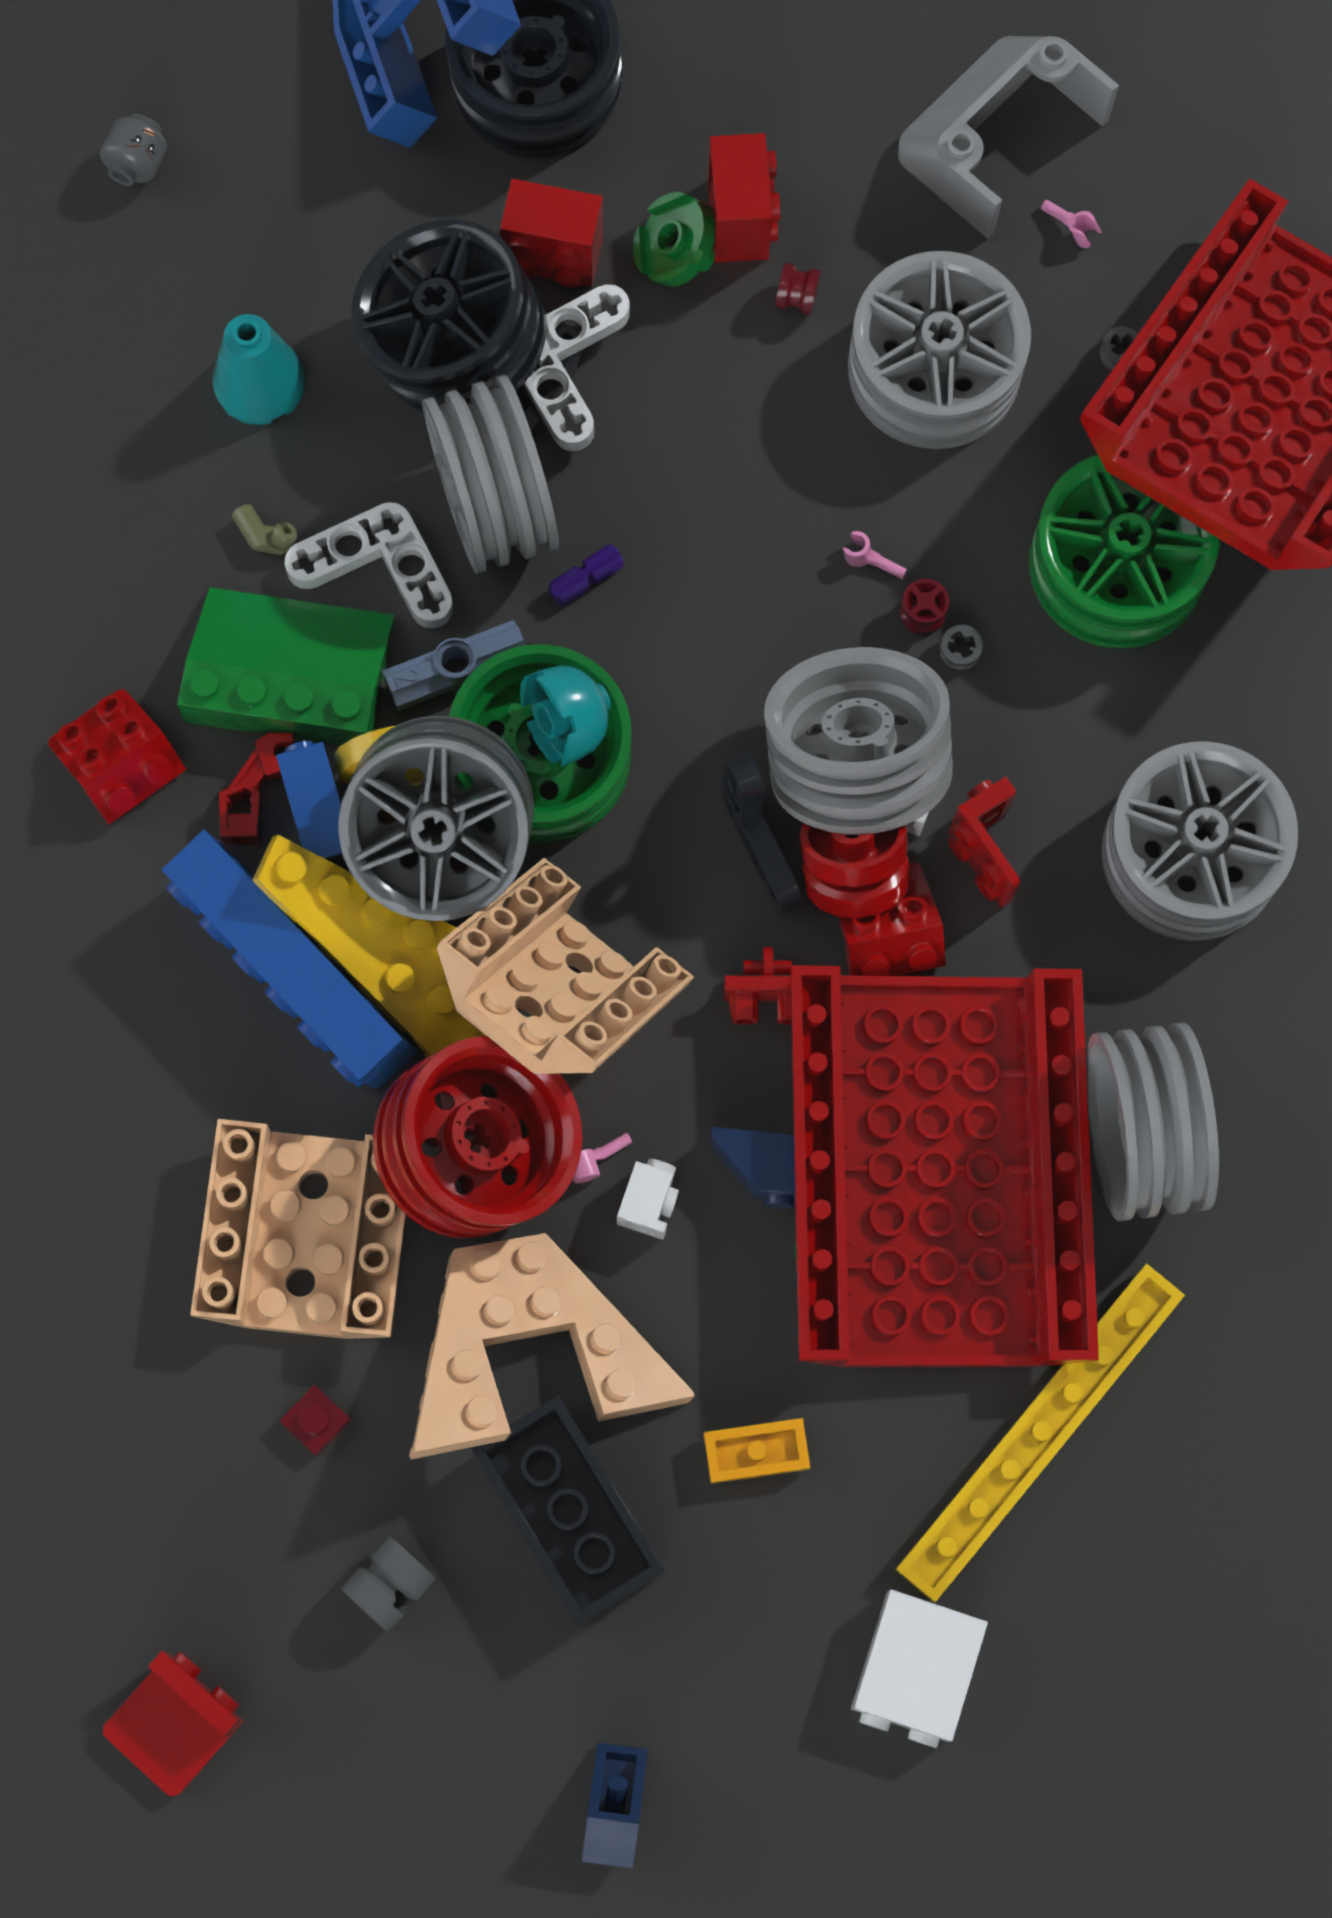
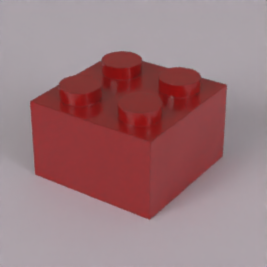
M765 133L710 136L708 192L709 204L712 208L715 222L714 263L769 259L770 242H778L780 197L779 192L775 193L774 179L777 177L775 150L767 151Z
M511 179L500 226V237L509 246L528 279L535 277L552 279L558 284L570 288H576L581 285L593 286L603 242V196Z

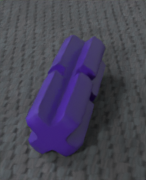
M607 544L583 560L582 567L579 568L575 565L551 581L548 585V590L554 601L559 606H565L590 589L589 585L592 582L597 585L620 570L624 565L620 552L612 544Z

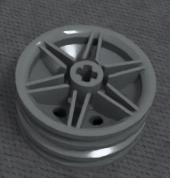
M426 716L406 721L389 729L372 743L356 767L343 797L339 812L338 832L343 857L359 885L373 899L396 913L427 921L453 920L468 916L497 900L517 876L524 861L533 824V791L527 772L519 757L503 739L484 726L451 716ZM412 768L420 769L424 773V779L416 784L409 782L405 777L407 770ZM461 772L468 773L472 776L474 783L466 788L461 782L455 780V776ZM383 808L394 816L396 820L392 823H383L378 818L379 810ZM487 816H491L495 821L496 827L490 832H485L479 828L477 822ZM433 817L435 823L442 820L445 823L443 831L437 832L435 826L428 829L425 826L428 818ZM415 850L419 855V862L413 867L404 866L400 857ZM451 856L467 864V869L464 871L454 870L450 865Z

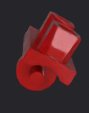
M763 946L762 960L743 961V974L762 976H725L723 1001H729L732 1024H757L758 1001H777V1024L791 1025L790 976L773 975H790L792 960H773V947Z

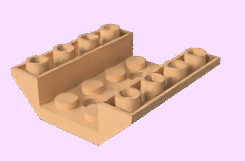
M545 858L514 881L497 900L477 911L442 939L437 946V951L457 1012L532 1073H593L689 985L694 976L657 947L635 966L631 965L622 955L615 952L592 934L583 924L567 914L581 886ZM568 965L579 969L581 973L574 972ZM517 1009L524 1010L531 1016L525 1017Z
M218 1119L190 1315L248 1329L343 1339L391 1338L406 1214L390 1197L379 1176L373 1151V1135L365 1134V1141L271 1132L268 1125L263 1123ZM311 1174L323 1175L328 1181L327 1191L322 1197L317 1199L304 1197L300 1190L302 1181ZM300 1270L309 1271L315 1277L314 1289L306 1296L298 1297L291 1294L288 1290V1280L291 1275Z

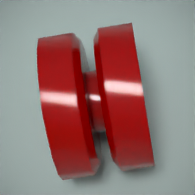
M803 823L800 832V845L804 860V884L808 898L820 910L837 917L863 918L878 915L890 909L907 893L910 881V868L906 854L908 849L906 825L884 832L857 835L823 831Z

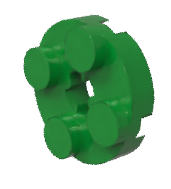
M671 192L655 200L647 209V212L652 215L647 220L645 227L638 225L634 235L633 256L635 264L651 280L666 287L679 286L690 281L698 272L707 271L714 262L715 251L712 247L715 240V222L712 208L708 204L682 192ZM678 231V239L673 247H669V243L673 239H675L676 233Z

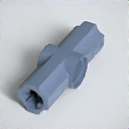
M512 620L466 639H446L438 645L435 651L383 670L382 674L391 699L399 712L447 692L457 693L464 681L482 663L503 651L525 646V641L519 627ZM452 659H463L468 663V666L461 672L452 673L444 669L445 664Z

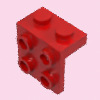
M124 689L117 690L101 699L96 706L79 718L64 725L48 741V745L53 753L81 785L108 825L186 770L161 729Z
M1006 776L992 784L990 779H987L972 788L966 794L968 801L958 806L948 830L950 835L948 844L954 855L962 863L965 861L969 862L978 875L975 877V882L982 895L990 902L995 899L1001 908L1011 902L1021 883L1012 866L986 831L1006 817L1017 793Z
M909 863L910 881L907 893L895 906L878 915L863 918L837 917L845 939L848 975L901 976L946 966L943 923L919 864Z
M161 1651L147 1666L152 1672L105 1723L103 1735L162 1791L169 1796H178L242 1725L244 1720L235 1713L240 1706L237 1701L218 1685L212 1691L197 1678L202 1670L183 1652L179 1651L173 1656L169 1652Z

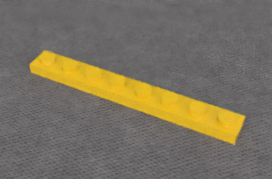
M1146 1263L1097 1322L1099 1360L1063 1364L895 1571L932 1603H935L1179 1304L1185 1294Z

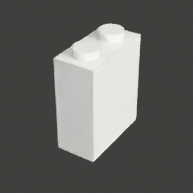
M892 1589L887 1591L851 1706V1710L861 1713L859 1722L886 1732L889 1731L891 1723L910 1729L909 1740L933 1748H937L939 1740L952 1742L988 1622Z

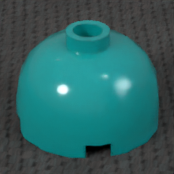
M561 665L524 676L520 684L521 705L525 707L531 704L534 720L526 723L534 741L544 756L553 764L562 761L561 766H565L592 753L603 740L608 726L607 711L611 708V702L606 689L601 684H596L589 675L572 666Z

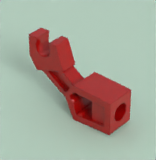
M268 733L255 741L256 749L228 789L219 792L220 837L224 845H260L263 800L258 789L266 778L267 781L282 777L275 755L279 749L287 748L295 743L293 733ZM250 798L251 814H230V811L233 810V804Z

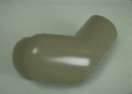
M251 504L240 506L231 515L247 543L255 551L283 555L295 545L297 531L293 525L287 522H283L282 526L281 524H275V526L264 525Z

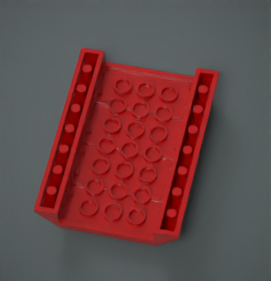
M1249 178L1086 406L1079 419L1107 472L1270 570L1330 568L1332 565V257L1278 226L1277 224L1289 201Z
M791 965L798 1361L837 1367H1043L1098 1361L1082 969L1034 968L1026 978L840 975V966Z

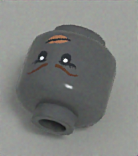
M135 113L130 114L129 117H121L114 121L99 153L102 163L109 169L108 175L114 181L125 186H132L133 183L142 184L153 179L167 151V143L162 135V128L159 124L147 116Z

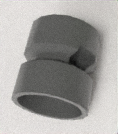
M390 1535L370 1555L372 1565L369 1568L359 1567L340 1588L388 1633L408 1612L406 1602L409 1599L419 1600L437 1580Z

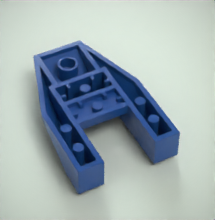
M332 0L334 34L368 132L411 148L437 119L403 23L421 0ZM437 0L450 38L491 56H494L521 26L512 0Z

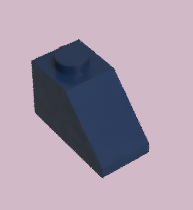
M712 1127L711 1148L753 1198L764 1199V1205L767 1207L779 1209L793 1208L795 1202L794 1135Z
M597 1743L582 1862L633 1869L648 1749Z

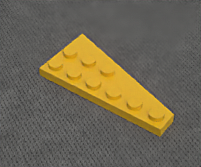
M280 835L272 837L252 881L294 923L297 922L318 943L317 947L329 959H334L350 976L349 979L401 1032H406L425 1052L424 1055L426 1057L458 1041L472 1037L487 1036L457 1012L437 951L440 941L454 931L456 927L445 921L420 920L396 913L373 899L359 885L351 872Z

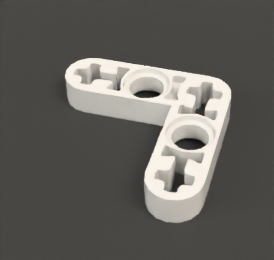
M606 284L599 286L546 314L545 345L538 361L541 368L535 372L533 371L532 376L522 385L555 442L567 451H579L591 443L594 437V420L560 361L613 334L626 325L630 314L629 299L624 290L616 285ZM607 300L611 306L618 304L617 314L610 316L607 311L600 313L601 302ZM584 310H588L589 318L594 316V328L589 327L587 316L583 312ZM564 320H574L579 323L582 331L575 339L564 340L556 334L557 325ZM547 379H555L563 385L564 391L558 398L548 400L538 394L537 389L540 383ZM566 406L568 414L575 424L583 422L580 435L575 436L571 431L563 433L566 427L561 411Z
M388 502L378 505L296 543L288 550L285 556L284 563L288 578L295 586L302 589L316 588L382 557L413 618L419 625L430 629L439 628L448 623L453 614L451 593L412 517L406 508L398 503ZM391 518L394 523H399V532L392 535L388 529L383 530V520ZM367 526H370L371 534L375 536L376 544L370 546L368 534L364 530ZM348 535L355 536L361 540L362 548L353 556H343L336 550V544L339 539ZM328 546L331 560L334 562L330 566H328L326 557L323 556L322 547ZM408 555H416L425 563L422 572L414 576L402 574L398 569V564L401 559ZM307 557L310 562H315L313 564L315 571L306 574L304 569H298L300 568L299 559ZM427 584L428 591L435 602L443 600L439 603L440 611L438 613L432 614L431 610L423 609L425 607L424 600L419 588Z

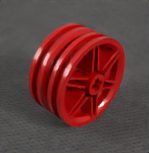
M488 1036L472 1037L451 1044L402 1073L392 1083L380 1103L373 1132V1151L378 1173L384 1187L396 1205L409 1218L422 1227L437 1234L454 1238H478L491 1235L536 1217L549 1209L559 1200L570 1185L576 1173L582 1150L580 1113L573 1093L560 1073H532ZM485 1084L492 1087L496 1097H483L481 1094L482 1085ZM440 1093L442 1109L435 1103V1096ZM519 1121L526 1127L527 1134L524 1139H522ZM425 1143L432 1147L439 1145V1153L434 1157L426 1156L422 1151V1144ZM502 1171L515 1175L512 1185H506L501 1177ZM457 1179H459L463 1195L456 1191L455 1184Z

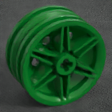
M1097 454L1069 469L1049 492L1029 552L1031 583L1036 597L1046 613L1057 625L1072 636L1084 642L1106 648L1121 649L1144 646L1172 633L1193 611L1214 569L1218 557L1220 539L1107 472ZM1125 496L1136 499L1137 508L1132 513H1127L1129 507L1123 498ZM1081 513H1088L1094 520L1078 519L1077 517ZM1164 524H1170L1174 526L1176 531L1161 529L1159 527ZM1073 559H1085L1087 571L1081 572L1075 569L1072 563ZM1157 570H1167L1171 574V579L1161 582ZM1110 590L1127 591L1128 595L1125 598H1116L1110 593Z
M547 644L519 646L503 651L482 663L469 675L457 692L449 716L466 719L485 728H488L492 723L499 722L504 728V733L500 738L512 748L527 772L534 798V817L529 842H557L582 834L599 823L616 805L626 786L630 771L631 721L627 704L617 684L593 660L581 653L560 646ZM561 665L572 666L589 675L596 684H601L606 689L611 702V708L607 711L608 726L606 734L597 748L585 756L594 757L595 764L592 768L582 769L576 761L565 766H561L562 761L553 764L546 757L543 758L540 753L533 757L532 746L536 742L526 722L534 720L531 704L522 707L520 700V684L524 676ZM461 772L455 776V780L461 782L466 788L474 783L472 776L468 773ZM551 782L559 790L555 799L546 800L541 796L540 788L544 783ZM491 816L481 819L488 827L493 830L495 829V821Z

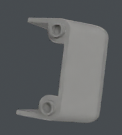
M1006 36L999 39L930 105L900 137L898 158L903 167L987 239L995 233L1002 199L970 173L981 161L984 149L981 137L974 130L1014 91L1034 74L1039 79L1053 84L1102 127L1109 121L1119 85L1062 38L1054 36Z

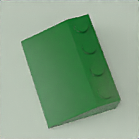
M209 587L186 658L177 703L184 722L265 735L268 733H293L294 738L298 740L323 742L338 746L345 744L355 737L374 731L384 681L382 671L386 670L395 615Z

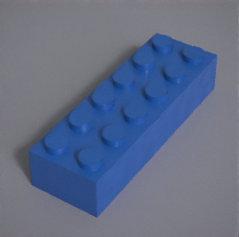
M203 829L161 869L172 881L166 889L173 897L197 916L200 913L204 915L199 924L205 931L229 950L233 947L237 950L231 958L248 976L254 977L261 984L266 981L270 985L264 993L281 1011L287 1012L294 1019L299 1016L303 1020L297 1028L315 1047H320L326 1053L331 1050L336 1055L330 1063L348 1082H353L359 1088L365 1083L373 1089L379 1090L419 1051L349 979L347 973L317 947L318 943L297 922L294 923L252 881L254 875L239 859L206 830Z

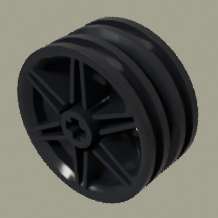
M512 0L521 26L494 56L452 40L446 27V54L457 107L468 126L480 138L498 149L523 156H548L566 152L585 143L596 135L609 121L617 107L622 91L623 69L618 19L610 0ZM542 16H548V17H550V18H552V19L550 20V19L544 18V17H542ZM583 43L587 46L585 51L576 52ZM529 97L535 99L533 105H527Z
M456 219L432 221L413 227L392 239L367 264L356 285L352 300V327L362 351L394 395L407 407L423 415L422 399L433 397L437 405L445 403V392L456 390L468 404L471 403L470 396L473 384L483 381L489 390L495 388V377L507 375L515 391H517L534 371L545 345L546 314L538 293L506 242L492 230L470 221ZM490 319H496L495 325L490 329Z

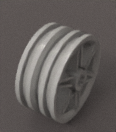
M929 251L905 257L891 264L868 285L855 313L848 355V378L852 393L860 409L885 434L900 442L921 448L943 449L957 447L973 442L989 433L1004 419L1016 399L1031 345V326L1025 304L1016 288L1002 273L986 262L966 254L951 251ZM914 303L919 305L922 311L910 306L909 304ZM956 304L968 307L959 311L957 316L952 314V308ZM894 342L898 346L889 353L884 349L885 343ZM982 342H991L994 345V349L988 347ZM963 380H968L972 384L970 390L963 392L958 391L955 387ZM911 381L919 388L924 389V391H913L908 386V383Z
M507 375L495 377V388L489 390L483 381L473 384L470 396L471 403L468 404L456 390L445 392V403L437 405L433 397L422 399L426 427L445 495L464 550L475 574L486 572V561L493 559L498 567L509 565L511 546L514 545L525 559L536 556V546L543 544L548 552L559 549L557 524L544 472L521 403Z
M856 647L833 650L813 656L797 664L781 676L770 690L765 702L764 719L771 785L780 805L799 821L811 827L833 833L857 835L879 833L899 828L919 819L932 810L946 794L953 775L949 694L939 675L922 661L907 654L883 648Z
M1195 741L1174 745L1161 750L1144 761L1125 783L1104 827L1101 845L1104 874L1113 895L1120 905L1136 921L1150 930L1167 937L1188 941H1203L1223 937L1251 922L1264 909L1286 879L1297 851L1298 822L1292 800L1280 779L1253 755L1236 747L1217 742ZM1212 787L1219 790L1221 801L1217 805H1209L1210 800L1206 789ZM1167 797L1173 802L1174 809L1157 805V802L1160 798ZM1241 823H1251L1255 828V835L1238 829L1237 826ZM1202 829H1205L1211 836L1209 839L1206 837L1203 841H1200L1194 834L1196 831L1199 833ZM1148 842L1156 843L1159 846L1160 856L1157 858L1148 856L1144 850L1145 844ZM1234 867L1239 869L1242 873V879L1238 882H1229L1227 868ZM1178 879L1193 882L1195 889L1191 892L1181 890L1177 884Z
M1184 1022L1173 1023L1169 1025L1167 1031L1160 1025L1148 1026L1144 1029L1141 1039L1138 1038L1132 1029L1116 1031L1113 1039L1107 1032L1092 1034L1086 1053L1089 1130L1100 1186L1113 1218L1117 1221L1131 1220L1135 1212L1141 1218L1156 1217L1162 1204L1172 1215L1187 1212L1189 1206L1197 1212L1210 1210L1216 1200L1219 1181L1217 1122L1207 1067L1198 1040L1190 1026Z

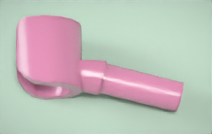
M1045 200L1041 205V210L1060 220L1069 228L1077 245L1081 248H1089L1091 246L1087 236L1084 234L1085 232L1094 230L1098 234L1102 233L1093 214L1089 211H1080L1073 214L1049 200Z
M860 531L850 533L851 541L857 546L863 547V550L852 552L848 548L843 547L844 557L848 564L853 567H862L870 564L899 579L903 578L907 569L873 551L870 546V540L865 533Z
M625 1133L602 1147L594 1150H581L580 1161L573 1177L574 1183L580 1184L598 1178L600 1172L597 1162L632 1144L630 1136Z

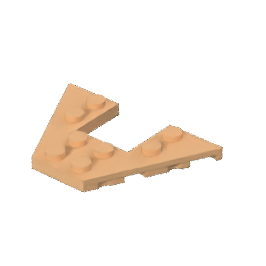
M546 1233L457 1248L453 1250L448 1260L445 1275L446 1283L444 1292L441 1295L438 1310L439 1318L435 1338L431 1344L425 1374L426 1383L420 1399V1412L409 1456L410 1459H416L505 1441L511 1434L484 1347L488 1345L569 1330L598 1422L688 1404L695 1395L691 1388Z

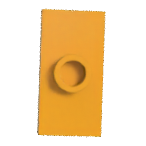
M803 1418L709 1431L703 1434L711 1484L810 1470Z

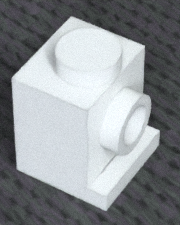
M648 1159L647 1164L636 1161L617 1215V1225L664 1240L667 1223L660 1221L661 1215L671 1217L679 1194L678 1189L671 1187L676 1167L656 1159Z

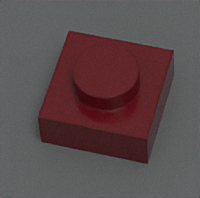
M315 1385L280 1420L316 1457L352 1421Z

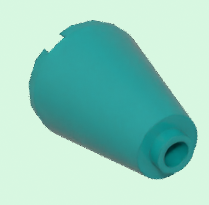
M243 314L235 317L225 328L213 371V389L219 403L229 416L245 424L266 425L272 423V420L284 414L287 416L293 412L303 397L306 380L300 358L261 317L253 314Z

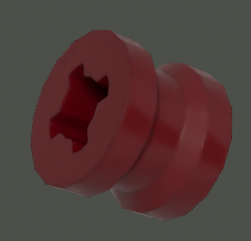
M785 262L779 282L775 308L784 310L789 306L799 308L802 314L811 316L818 291L821 270L812 268L807 272L801 271L796 268L795 264Z
M919 579L909 584L904 591L899 612L901 622L905 628L913 634L922 636L938 631L943 625L948 611V592L943 585L931 579ZM921 611H923V612H928V611H929L932 615H931V616H930L929 614H920V615H919V613H920Z

